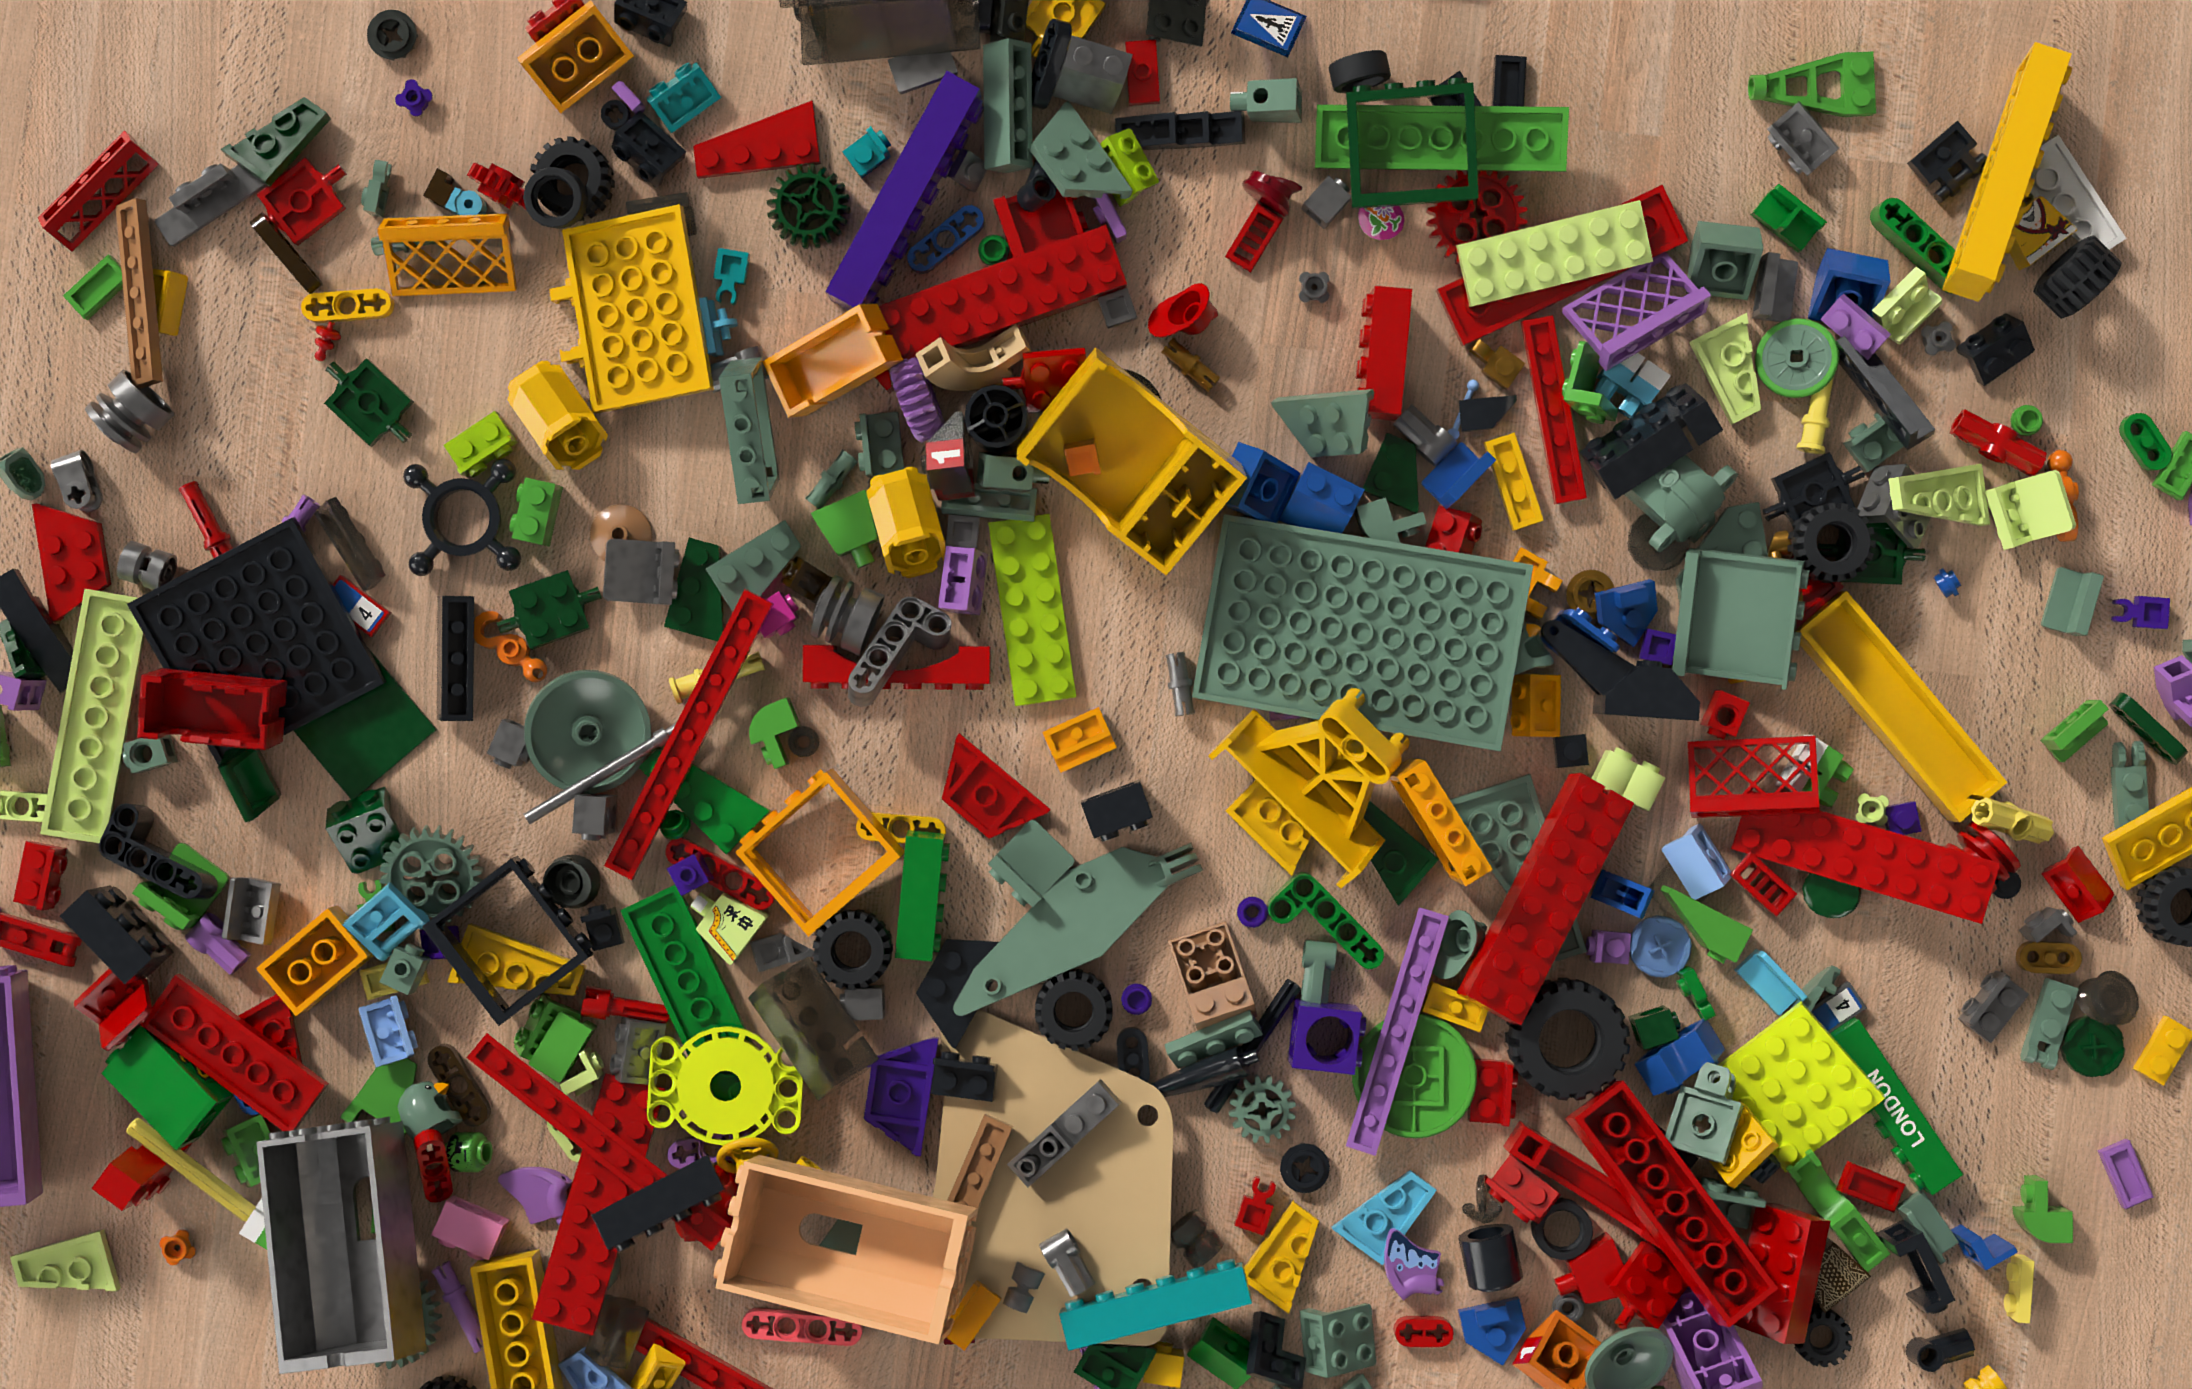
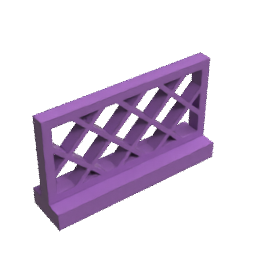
M1665 252L1654 257L1653 262L1634 266L1563 307L1562 313L1600 356L1598 363L1607 371L1706 313L1711 294L1704 286L1698 289ZM1661 262L1669 271L1668 276L1650 274L1651 267ZM1630 279L1645 281L1643 291L1625 288V284ZM1648 282L1667 284L1665 294L1647 292ZM1670 286L1683 287L1689 294L1684 297L1669 295ZM1606 293L1620 295L1618 305L1600 303V298ZM1623 296L1642 299L1640 309L1622 306ZM1645 300L1663 302V309L1658 312L1644 310ZM1580 308L1595 310L1593 320L1580 318L1575 311ZM1598 311L1616 313L1615 324L1597 321ZM1620 314L1639 317L1638 323L1632 327L1619 325ZM1595 329L1612 331L1613 338L1602 344L1594 335Z

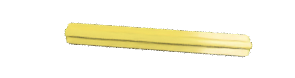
M136 1118L129 1124L126 1130L128 1135L239 1219L245 1222L248 1220L253 1210L256 1209L255 1205L183 1150L179 1149L176 1151L154 1128L141 1118Z

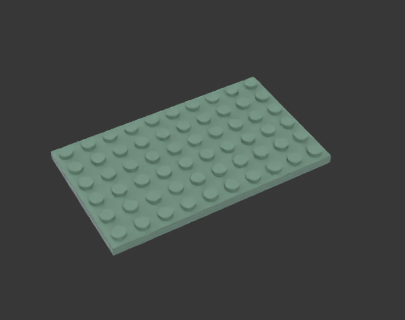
M1224 514L1192 698L1319 720L1334 701L1343 699L1349 689L1357 688L1361 690L1356 696L1357 699L1362 693L1365 695V702L1358 710L1380 731L1403 733L1408 736L1501 752L1534 565Z

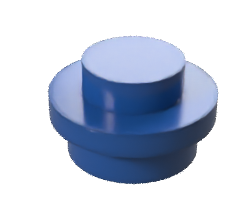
M1944 568L1940 569L1939 574L1933 578L1946 598L1954 595V597L1959 595L1957 588L1961 584L1954 572L1951 570L1946 573Z

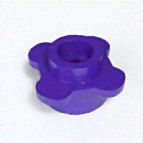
M410 79L405 82V89L402 93L396 95L395 102L399 107H406L410 110L412 116L418 117L427 108L433 98V94L429 89H423L418 86L416 80ZM413 95H416L417 97L415 101H412L411 99Z

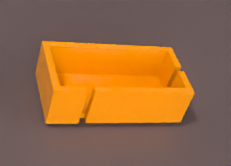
M859 304L762 361L788 418L807 416L828 404L827 401H834L904 361L893 336L885 335L884 333L889 328L878 304Z

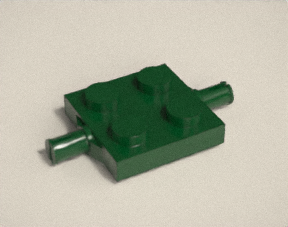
M366 358L355 370L346 373L335 361L329 364L331 367H327L325 371L339 383L334 393L324 404L364 442L373 447L384 434L390 431L402 443L408 440L406 437L410 438L412 436V433L401 425L399 421L414 401L370 359Z
M1886 522L1866 523L1867 527H1873L1875 534L1870 535L1871 540H1876V547L1870 549V553L1874 554L1872 560L1866 561L1867 567L1863 571L1857 572V576L1840 582L1902 585V573L1906 560L1923 562L1926 556L1913 554H1926L1925 548H1907V545ZM1839 530V538L1836 544L1818 543L1817 548L1829 550H1820L1819 552L1822 556L1835 557L1836 561H1838L1844 554L1846 542L1844 535Z
M566 570L509 590L514 605V617L496 623L501 634L519 628L525 635L530 650L589 630L584 604L602 599L598 586L580 593L573 585L569 571Z

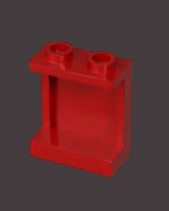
M1057 189L1055 197L1035 212L1024 210L1018 203L1017 195L1005 198L1004 195L993 199L1012 258L1084 233L1083 230L1088 229L1082 211L1076 212L1073 203L1078 198L1063 197Z

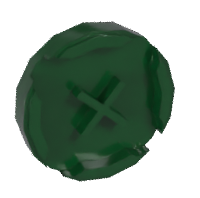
M2085 1015L2076 1018L2067 1025L2060 1045V1051L2063 1060L2071 1070L2086 1077H2102L2119 1067L2125 1053V1048L2123 1047L2124 1038L2115 1023L2101 1016Z

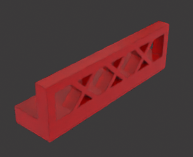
M124 130L38 217L42 228L73 252L159 163ZM135 153L148 162L140 171H127V161ZM110 178H122L123 188L118 193H105V183ZM88 200L101 201V210L96 215H83V205ZM66 222H79V232L71 240L58 231Z

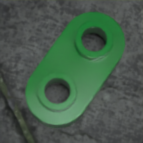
M2144 413L2128 415L2122 420L2119 426L2120 436L2138 464L2148 471L2165 468L2171 461L2172 451L2154 421ZM2133 424L2138 427L2137 435L2131 432ZM2150 450H2152L2155 453V459L2153 461H2151L2148 458V452Z

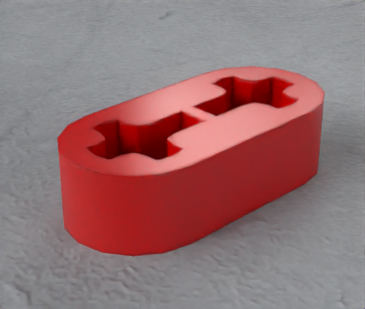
M1402 1316L1397 1319L1393 1328L1397 1341L1406 1347H1445L1450 1344L1454 1335L1449 1321L1441 1316ZM1406 1324H1411L1413 1330H1421V1333H1411L1410 1338L1406 1339L1400 1330H1404ZM1441 1324L1447 1332L1442 1333L1440 1339H1436L1434 1333H1426V1330H1436L1437 1325Z

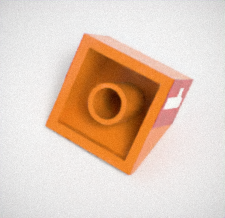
M1555 1310L1526 1338L1512 1365L1545 1389H1584L1586 1386L1585 1369L1587 1363L1601 1342L1564 1314Z

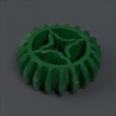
M814 164L809 165L808 173H804L802 165H797V175H793L791 170L787 169L785 173L789 179L784 181L782 178L777 177L776 182L781 188L771 187L769 190L777 199L767 200L769 207L776 208L767 213L768 218L777 219L772 224L775 231L783 228L779 235L781 239L785 240L792 234L790 239L792 246H796L799 240L802 239V247L804 249L809 248L810 240H813L816 248H821L820 238L824 237L826 242L830 244L833 241L829 233L833 231L837 236L842 234L837 224L843 226L848 224V220L842 217L841 214H850L851 208L841 204L850 201V196L848 194H840L846 189L843 182L834 185L838 179L835 173L826 178L828 171L826 167H822L818 174H816ZM813 183L803 194L791 193L792 190L800 185ZM822 187L829 190L833 196V211L820 204ZM812 200L817 209H814L812 212L809 209L810 213H805L801 204ZM785 202L798 210L795 227L786 220L784 212ZM814 219L828 220L819 228L804 230L805 227L808 228Z

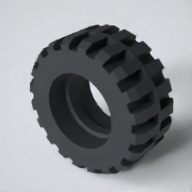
M1567 977L1558 978L1557 981L1548 979L1543 982L1522 1025L1506 1023L1509 1025V1031L1505 1032V1042L1509 1046L1507 1053L1509 1059L1515 1065L1514 1068L1532 1087L1548 1097L1551 1095L1558 1100L1565 1101L1568 1098H1574L1578 1101L1586 1099V1095L1590 1093L1594 1096L1603 1092L1602 1086L1606 1083L1611 1086L1617 1080L1614 1075L1617 1070L1623 1071L1626 1065L1623 1061L1624 1054H1629L1630 1044L1626 1040V1037L1630 1036L1629 1026L1625 1025V1016L1622 1010L1615 1005V1001L1597 987L1579 979L1570 980ZM1563 1010L1581 1012L1591 1021L1595 1031L1594 1044L1588 1056L1580 1063L1570 1067H1559L1551 1064L1543 1056L1539 1047V1037L1544 1024L1554 1014Z

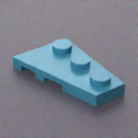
M1409 1170L1331 1226V1228L1383 1265L1389 1230L1395 1228L1405 1235L1437 1189Z

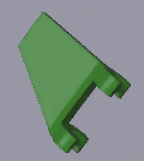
M406 1058L376 1068L340 1118L347 1123L355 1122L364 1110L375 1118L390 1117V1123L400 1122L401 1119L397 1107L399 1099L404 1091L415 1083L417 1064Z

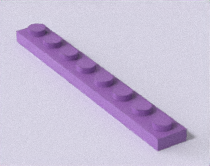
M1420 907L1418 909L1346 1143L1347 1147L1376 1156L1449 916Z

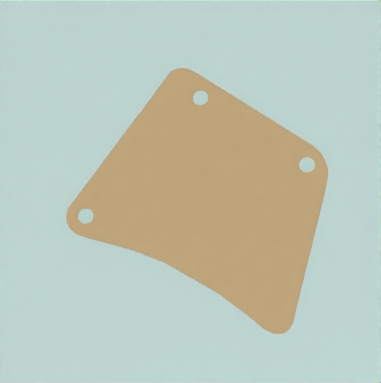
M980 1009L977 1010L956 1049L950 1046L941 1032L942 1051L960 1053V1059L972 1060V1055L991 1057L990 1063L998 1064L993 1102L943 1096L944 1104L936 1184L932 1197L948 1200L984 1114L1014 1126L978 1208L976 1222L973 1221L971 1225L977 1227L962 1299L976 1280L1002 1298L974 1338L1066 1342L1059 1312L1061 1308H1065L1066 1302L1078 1298H1083L1084 1302L1096 1300V1294L1113 1290L1114 1295L1126 1292L1125 1287L1134 1284L1136 1280L1141 1278L1149 1280L1154 1285L1157 1284L1156 1279L1167 1276L1170 1273L1173 1119L1171 1109L1162 1093L1146 1081L1078 1051H1072L1071 1048L1065 1047V1050L1058 1048L1059 1045L1051 1044L1047 1041V1038ZM1101 1079L1122 1103L1027 1188L1007 1164ZM1145 1105L1153 1106L1158 1112V1119L1152 1126L1142 1125L1137 1118L1139 1109ZM1066 1228L1073 1235L1080 1249L1079 1255L1095 1282L1087 1290L1073 1297H1070L1055 1268L1052 1269L1039 1246L1040 1243ZM1017 1262L1045 1273L1039 1288L1028 1290L1034 1299L1027 1314L1003 1304L1008 1287H1017L1018 1285L1012 1279ZM1167 1326L1097 1344L1150 1346L1157 1343L1163 1337Z

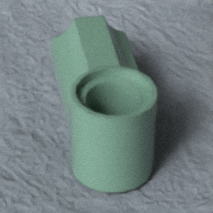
M1305 940L1302 956L1304 974L1301 1001L1328 1004L1331 971H1334L1336 963V943Z

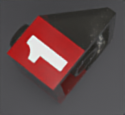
M962 411L955 412L926 442V455L921 456L923 474H927L930 490L934 489L938 501L975 497L973 442L967 430Z

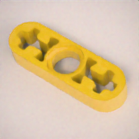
M378 288L312 293L307 295L301 303L302 314L315 323L381 319L391 315L395 307L393 297L388 292ZM364 296L363 300L368 303L376 302L377 296H380L381 299L386 301V305H382L380 311H378L373 306H364L361 297ZM347 297L353 298L356 302V308L351 314H343L340 309L342 300ZM316 301H318V303L324 306L332 305L333 311L329 309L319 310V316H317L316 313L310 311V308L314 307Z
M871 812L882 825L885 824L883 818L890 819L887 831L897 843H905L906 837L900 838L893 833L892 827L897 820L907 821L912 831H916L914 820L921 821L919 825L921 828H927L930 822H934L935 827L941 829V833L946 836V826L937 817ZM858 819L856 823L858 835L868 841H878L873 834H867V829L862 828V822Z

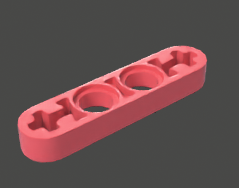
M759 1307L749 1310L742 1320V1330L749 1338L840 1346L856 1344L862 1336L863 1325L851 1323L852 1329L857 1330V1332H853L850 1338L846 1337L844 1331L837 1330L835 1337H830L833 1327L832 1321L837 1322L835 1328L841 1329L845 1328L846 1323L851 1322L807 1311ZM754 1316H759L760 1322L769 1323L771 1320L770 1316L775 1317L772 1326L773 1332L768 1331L770 1325H761L759 1330H754L753 1324H749L748 1321H752ZM786 1317L794 1320L796 1324L794 1332L788 1334L783 1333L779 1328V1321ZM814 1320H821L825 1323L827 1331L821 1336H816L810 1331V1323Z

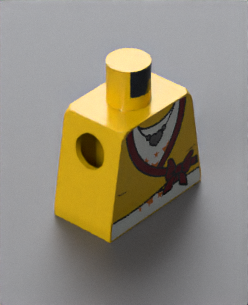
M2038 196L2026 204L2024 201L2022 202L2021 206L2025 207L2023 217L2019 225L2014 226L2011 235L2016 237L2010 255L2019 271L2032 265L2077 231V228L2043 196Z

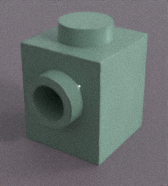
M407 944L406 947H396L379 982L406 995L415 993L431 958L423 955L424 950L412 944Z

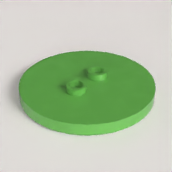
M1419 1013L1384 1127L1385 1131L1405 1138L1431 1137L1452 1127L1468 1110L1473 1100L1477 1083L1475 1060L1465 1039L1445 1021L1431 1015ZM1384 1021L1371 1029L1359 1045L1363 1049L1361 1067H1356L1355 1075H1352L1353 1088L1358 1103Z

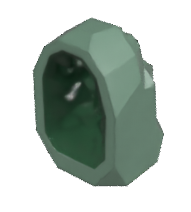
M23 447L14 449L0 457V478L10 490L20 498L30 501L41 496L45 487L44 474L32 456Z

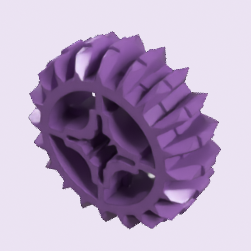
M915 357L909 360L904 359V361L891 367L890 375L893 387L914 437L918 441L924 442L926 440L931 441L938 438L937 436L944 434L946 426L932 384L925 378L918 359Z

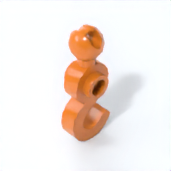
M2055 450L2048 457L2047 461L2051 471L2057 470L2061 474L2076 522L2075 529L2056 534L2060 542L2075 541L2079 528L2077 511L2073 505L2074 501L2078 500L2079 489L2077 483L2072 482V479L2068 477V471L2072 467L2073 458L2065 450Z
M487 611L475 618L474 640L476 643L486 649H496L499 659L509 666L521 665L523 667V674L528 681L536 683L545 679L547 665L541 659H531L529 657L530 648L525 639L515 634L498 635L492 638L485 637L484 628L486 625L502 620V616L499 613ZM543 672V676L538 678L539 674Z

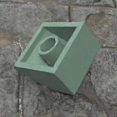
M1698 221L1690 247L1687 277L1698 289L1704 286L1711 296L1748 300L1764 250L1760 228Z

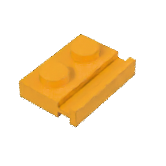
M1099 707L1042 732L1060 773L1117 748Z

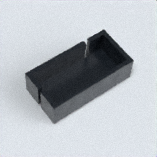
M1685 383L1671 388L1666 393V396L1657 402L1643 406L1639 413L1631 419L1617 423L1612 431L1605 436L1591 440L1586 445V448L1580 451V454L1596 480L1616 500L1694 450L1682 428L1687 426L1699 446L1722 432L1723 428L1708 402Z

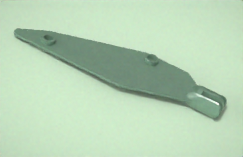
M1192 843L1158 857L1121 847L1066 871L1042 896V899L1018 921L973 969L953 1006L954 1013L958 1016H965L1102 957L1169 885L1203 871L1201 864H1198L1172 875V873L1197 862L1199 859L1196 853L1188 854L1166 863L1194 849ZM996 981L998 983L997 989L993 992L988 991V984Z

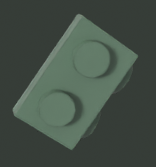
M1030 820L989 861L988 865L992 868L989 873L1001 885L1006 881L1014 889L1011 893L1012 896L1021 905L1025 906L1028 903L1033 908L1042 899V896L1074 864V858L1037 821Z

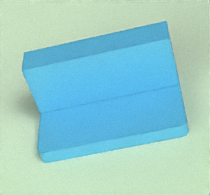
M1755 949L1734 969L1776 1015L1780 1016L1797 999L1804 1001L1808 997L1766 952Z

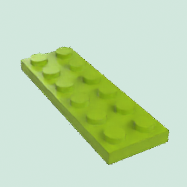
M1050 514L1037 515L1034 522L1010 519L989 522L1015 706L1075 698L1076 691Z

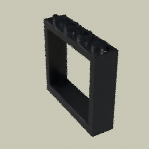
M519 856L508 860L422 926L498 1026L506 1022L594 954L590 949L592 944L587 936L582 932L577 933L571 925L573 919L564 908L559 909L552 900L554 894L545 883L540 884L533 876L535 870L525 858L521 860ZM514 871L577 952V955L509 1007L445 923Z

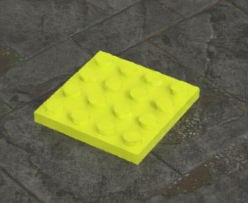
M1802 1001L1718 1064L1728 1068L1736 1078V1087L1732 1100L1744 1103L1778 1143L1779 1146L1772 1154L1776 1156L1781 1164V1168L1785 1172H1788L1786 1170L1787 1166L1790 1164L1793 1166L1804 1158L1806 1151L1809 1149L1813 1152L1885 1099L1880 1089ZM1717 1078L1714 1083L1718 1082L1720 1078Z

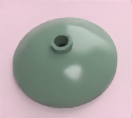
M1631 1327L1621 1330L1605 1339L1590 1356L1585 1369L1586 1385L1589 1389H1651L1664 1377L1672 1363V1344L1668 1337L1656 1328Z

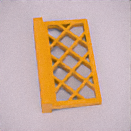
M509 214L384 218L377 230L379 241H383L392 296L516 291L517 283L508 230L510 227ZM487 239H502L503 251L497 257L483 246ZM457 240H466L474 247L467 258L451 247ZM426 241H434L444 249L436 259L421 249V246ZM403 242L413 251L405 260H402L393 253L392 243ZM477 251L492 261L485 272L470 262V259ZM446 252L462 263L454 273H451L439 263ZM415 253L430 264L422 275L407 264ZM503 256L505 259V263L500 260ZM497 265L507 273L508 283H497L488 276V273ZM464 266L479 277L474 284H465L457 277ZM433 268H436L448 280L444 285H434L425 277ZM402 269L417 279L413 286L399 287L397 275Z

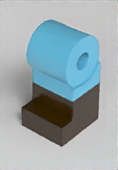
M438 168L436 169L423 195L426 199L456 215L486 214L487 204L481 196L474 191H462L452 186L454 178Z

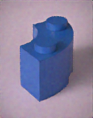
M1702 1019L1677 1032L1679 1039L1653 1047L1634 1064L1653 1096L1666 1092L1667 1095L1678 1091L1681 1085H1683L1682 1083L1698 1072L1705 1063L1709 1062L1716 1065L1719 1063L1718 1058L1725 1051V1048L1708 1020L1704 1021Z

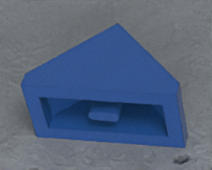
M1602 869L1590 898L1643 919L1655 890Z

